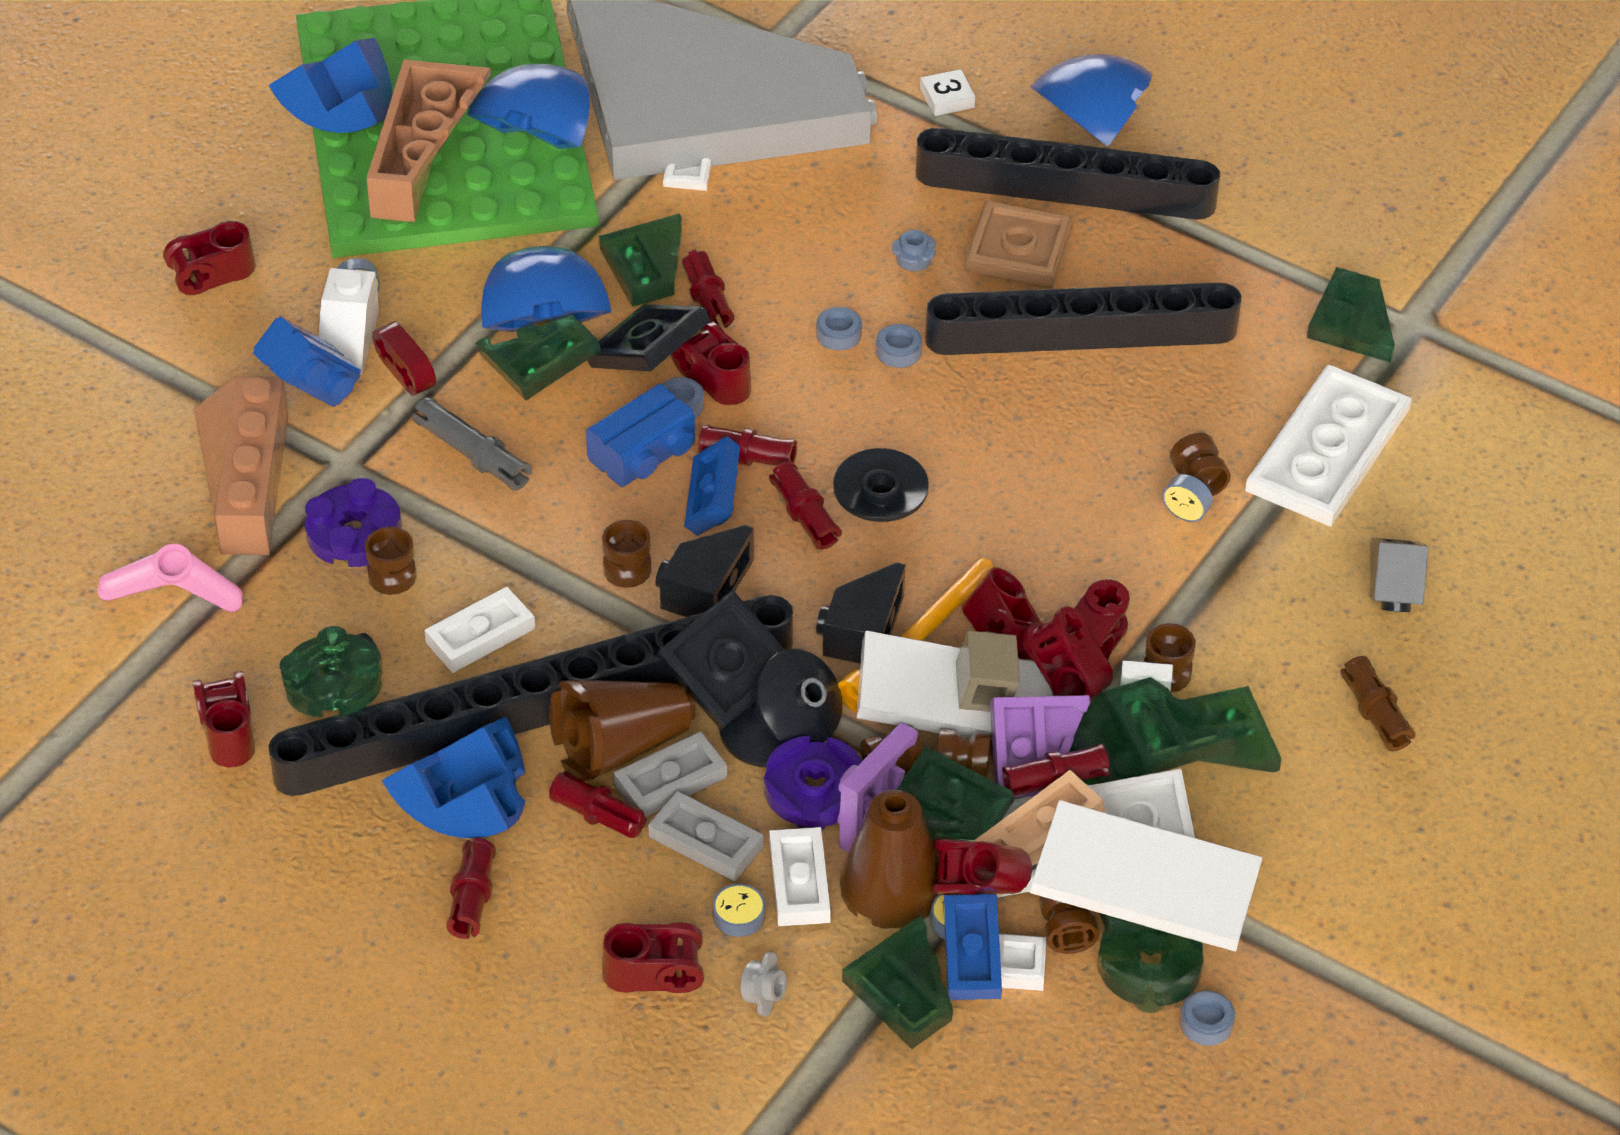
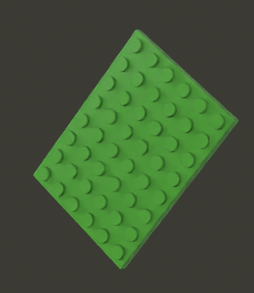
M423 0L369 7L359 6L351 9L324 12L315 11L296 15L303 64L323 61L354 41L375 38L389 71L392 94L404 59L491 68V75L483 87L498 74L519 65L551 64L566 68L551 0ZM469 106L432 163L415 222L370 217L367 175L385 119L374 126L353 132L337 133L312 127L332 258L598 226V211L583 143L581 147L558 149L525 131L502 133L468 116Z

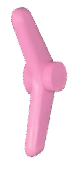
M168 544L152 555L104 574L100 578L98 585V595L105 601H111L165 585H175L231 613L241 608L243 598L242 590L179 544Z

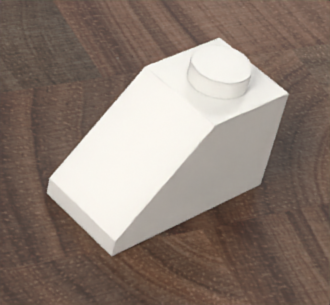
M330 268L321 299L318 337L336 347L344 354V357L361 369L360 375H363L372 341V332L375 330L379 315L376 272Z

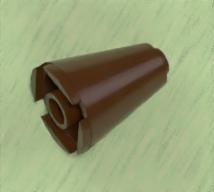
M567 680L558 684L561 687L560 691L552 692L549 706V720L554 746L563 744L568 755V759L560 761L567 772L582 781L594 779L689 730L691 720L695 717V703L691 694L688 691H684L677 683Z
M887 790L876 795L869 804L841 870V897L851 913L857 917L858 912L872 919L873 926L883 929L906 928L922 922L930 915L932 903L938 896L931 893L932 885L937 883L938 858L919 801L908 792Z

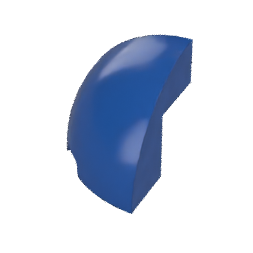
M375 38L354 41L325 60L302 64L268 85L278 101L297 119L317 129L337 133L359 131L382 122L386 117L393 95L389 71Z
M1087 54L1067 59L1053 66L1042 74L1031 85V88L1108 147L1136 109L1135 101L1149 86L1152 73L1143 66L1123 57L1110 54Z
M551 64L519 65L491 79L477 94L467 115L502 133L525 131L558 149L581 147L589 117V89L583 76L570 69Z
M553 246L528 247L503 256L494 265L487 277L481 305L482 327L508 332H516L545 320L580 324L611 312L607 292L593 267L575 252Z
M507 717L476 730L437 753L418 760L382 780L387 791L407 814L424 826L453 837L481 838L505 831L519 820L525 806V799L516 790L517 778L525 773L524 762L516 736Z

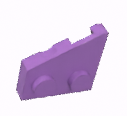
M1089 695L994 697L990 700L995 801H1008L1035 796L1042 791L1019 795L1016 798L1010 799L1004 787L1002 767L1042 759L1046 752L1057 750L1060 754L1068 753L1082 716L1090 704Z
M901 722L858 766L852 765L841 778L839 783L841 801L838 823L840 824L839 848L848 853L872 799L881 792L899 790L905 771L895 765L896 761L909 747L915 745L918 737V732Z

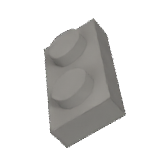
M700 731L613 772L614 786L627 803L643 810L646 817L661 810L676 791L690 796L727 778V764Z
M679 791L675 792L649 823V838L736 882L763 848V834Z

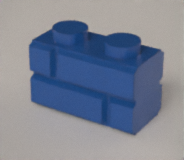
M282 316L275 318L254 346L253 354L266 366L270 367V370L280 379L332 407L339 405L351 393L354 384L360 377L361 369L344 357V354L331 343Z
M659 383L586 429L587 456L589 461L602 472L606 471L608 477L621 488L636 478L645 479L664 460L672 455L681 456L689 450L695 441V415L689 406L679 398L675 399L674 394Z

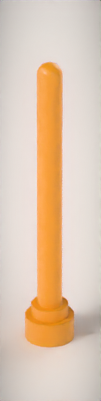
M987 558L978 559L900 637L924 641L970 595L988 571L993 568V563ZM860 669L851 670L837 684L841 690L842 703L856 713Z

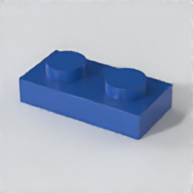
M728 436L693 457L684 527L697 536L714 526L722 525L732 516L740 446Z
M997 894L944 895L943 912L948 1000L1001 999L1002 977Z

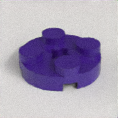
M357 478L349 484L331 488L318 497L310 499L305 506L307 543L311 551L318 558L333 564L334 558L337 560H348L349 567L367 566L368 562L365 553L367 537L373 531L382 527L392 526L402 529L401 512L395 499L384 490L376 488L375 483L367 478ZM359 521L362 527L354 529L351 525H344L348 522Z
M810 736L793 738L778 746L769 756L764 775V795L771 809L784 820L797 824L799 829L821 827L822 831L826 826L838 823L841 801L839 783L848 768L852 765L858 766L862 760L853 748L838 739L827 737V743L819 741L810 742ZM809 776L817 780L823 777L825 780L823 785L813 787L806 785L805 778Z

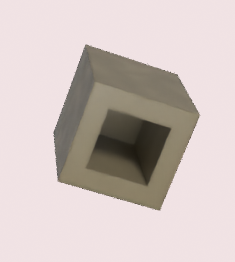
M967 630L956 660L959 709L990 712V700L992 698L1015 697L1020 684L1016 636Z

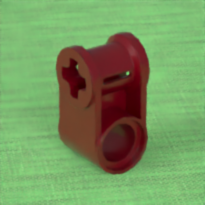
M238 221L221 222L214 227L190 235L179 236L171 240L163 251V258L167 266L176 272L175 283L180 292L185 295H198L229 282L243 280L249 277L256 267L249 230L245 224ZM183 249H187L189 259L186 258ZM190 272H193L197 280L196 282L192 281Z
M709 322L699 333L692 336L671 354L672 360L680 373L686 378L697 381L703 390L716 402L724 405H737L749 398L751 394L749 352L745 347L729 337L718 324Z
M993 567L962 603V611L977 632L987 631L1016 636L1018 658L1027 661L1032 660L1023 645V631L1032 624L1038 623L1042 625L1044 623L1036 614L1020 581L1008 571L999 567ZM1045 641L1040 644L1041 648L1045 646Z
M1111 579L1099 580L1090 585L1074 607L1085 619L1089 632L1107 660L1127 633L1128 620L1124 613L1130 602L1127 588L1120 582ZM1068 626L1065 629L1068 632L1072 630V627Z
M1069 606L1062 607L1055 612L1053 619L1042 625L1038 623L1032 624L1023 631L1024 648L1032 661L1037 665L1053 696L1089 695L1091 701L1111 685L1113 670L1110 662L1105 658L1089 632L1085 619L1074 608ZM1071 626L1072 630L1067 632L1065 628ZM1045 641L1047 646L1041 648L1040 644Z
M234 672L233 678L202 683L200 679L193 680L192 684L200 724L204 726L208 749L213 762L227 768L238 767L247 763L255 753V744L243 672Z
M934 840V849L939 851L937 883L932 885V894H1015L1026 888L1031 879L1032 861L1028 853L1022 848L984 841Z
M683 922L670 924H617L611 927L604 936L602 957L603 980L613 990L624 993L634 991L687 993L696 990L704 981L703 968L698 964V950L703 944L702 932L697 926ZM678 938H682L683 945L677 946ZM677 970H682L680 978L677 977Z

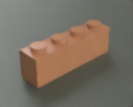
M403 60L367 175L371 218L415 222L432 163L456 124L490 77L491 68Z
M236 376L194 408L221 554L269 555L288 422L284 381L279 377Z

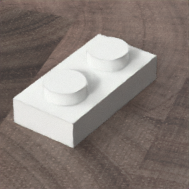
M505 587L425 629V642L447 668L454 673L535 629L534 615L508 587Z
M821 827L770 830L769 845L778 926L830 923L831 910Z

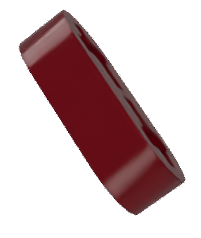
M393 321L372 332L373 344L379 358L410 395L415 396L436 385L435 372L428 357L398 322Z

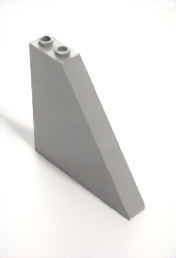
M567 0L568 18L614 180L665 173V168L669 164H675V170L701 166L702 159L705 158L711 159L712 166L870 144L871 126L877 124L876 106L873 99L867 100L866 98L867 83L863 71L857 72L851 54L653 0Z

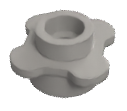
M767 952L763 956L762 961H750L746 965L741 978V995L743 1000L748 1003L758 1004L757 1012L761 1016H768L771 1013L773 1003L779 1002L783 998L787 987L786 974L784 971L779 970L777 955L772 952Z

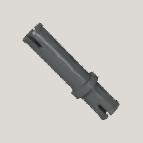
M426 397L416 405L415 409L423 413L425 417L418 413H413V421L469 458L476 470L484 473V471L491 473L514 491L520 490L527 484L530 478L524 476L519 471L522 470L527 475L532 474L531 465L507 451L505 444L495 436H492V438L485 436L437 403L432 397Z

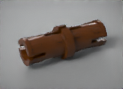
M1366 656L1352 658L1344 664L1346 668H1341L1340 675L1359 702L1358 711L1365 720L1371 721L1389 751H1399L1407 747L1411 743L1410 739L1415 738L1416 733L1397 706L1398 697L1390 687H1385Z

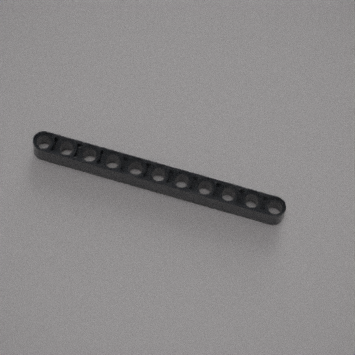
M766 595L743 601L785 650L792 648L793 609L786 599L776 595ZM705 612L285 729L277 733L268 745L274 785L278 791L285 795L298 796L410 765L437 753L476 730L504 717H507L514 734L550 725V697L552 692L561 690L558 684L562 681L677 683L683 687L656 654Z

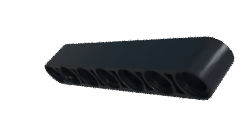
M945 128L926 129L917 137L916 178L919 182L931 187L1194 220L1208 218L1216 210L1220 171L1214 164L1204 160Z
M1219 282L945 293L936 295L927 303L925 342L931 351L941 355L1222 344L1233 340L1237 335L1242 296L1234 286Z

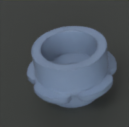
M910 230L901 234L899 240L897 239L893 242L892 252L896 255V261L900 267L909 271H920L931 264L936 254L934 249L936 243L932 237L924 232Z

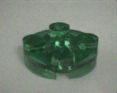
M339 626L325 627L320 630L317 637L298 645L288 655L284 656L279 664L287 701L297 711L312 717H323L322 710L331 711L338 709L340 716L357 712L370 704L378 696L382 687L381 676L383 669L377 648L360 636L347 634L345 629ZM331 672H341L342 675H340V676L337 677V676L332 675V674H330V675H326V674L331 673Z
M1115 918L1103 931L1098 953L1097 970L1103 982L1115 995L1129 1003H1133L1142 1012L1156 1013L1166 1005L1182 1001L1196 989L1203 971V944L1197 940ZM1144 952L1149 956L1159 953L1162 955L1160 963L1147 964L1141 961L1140 953Z

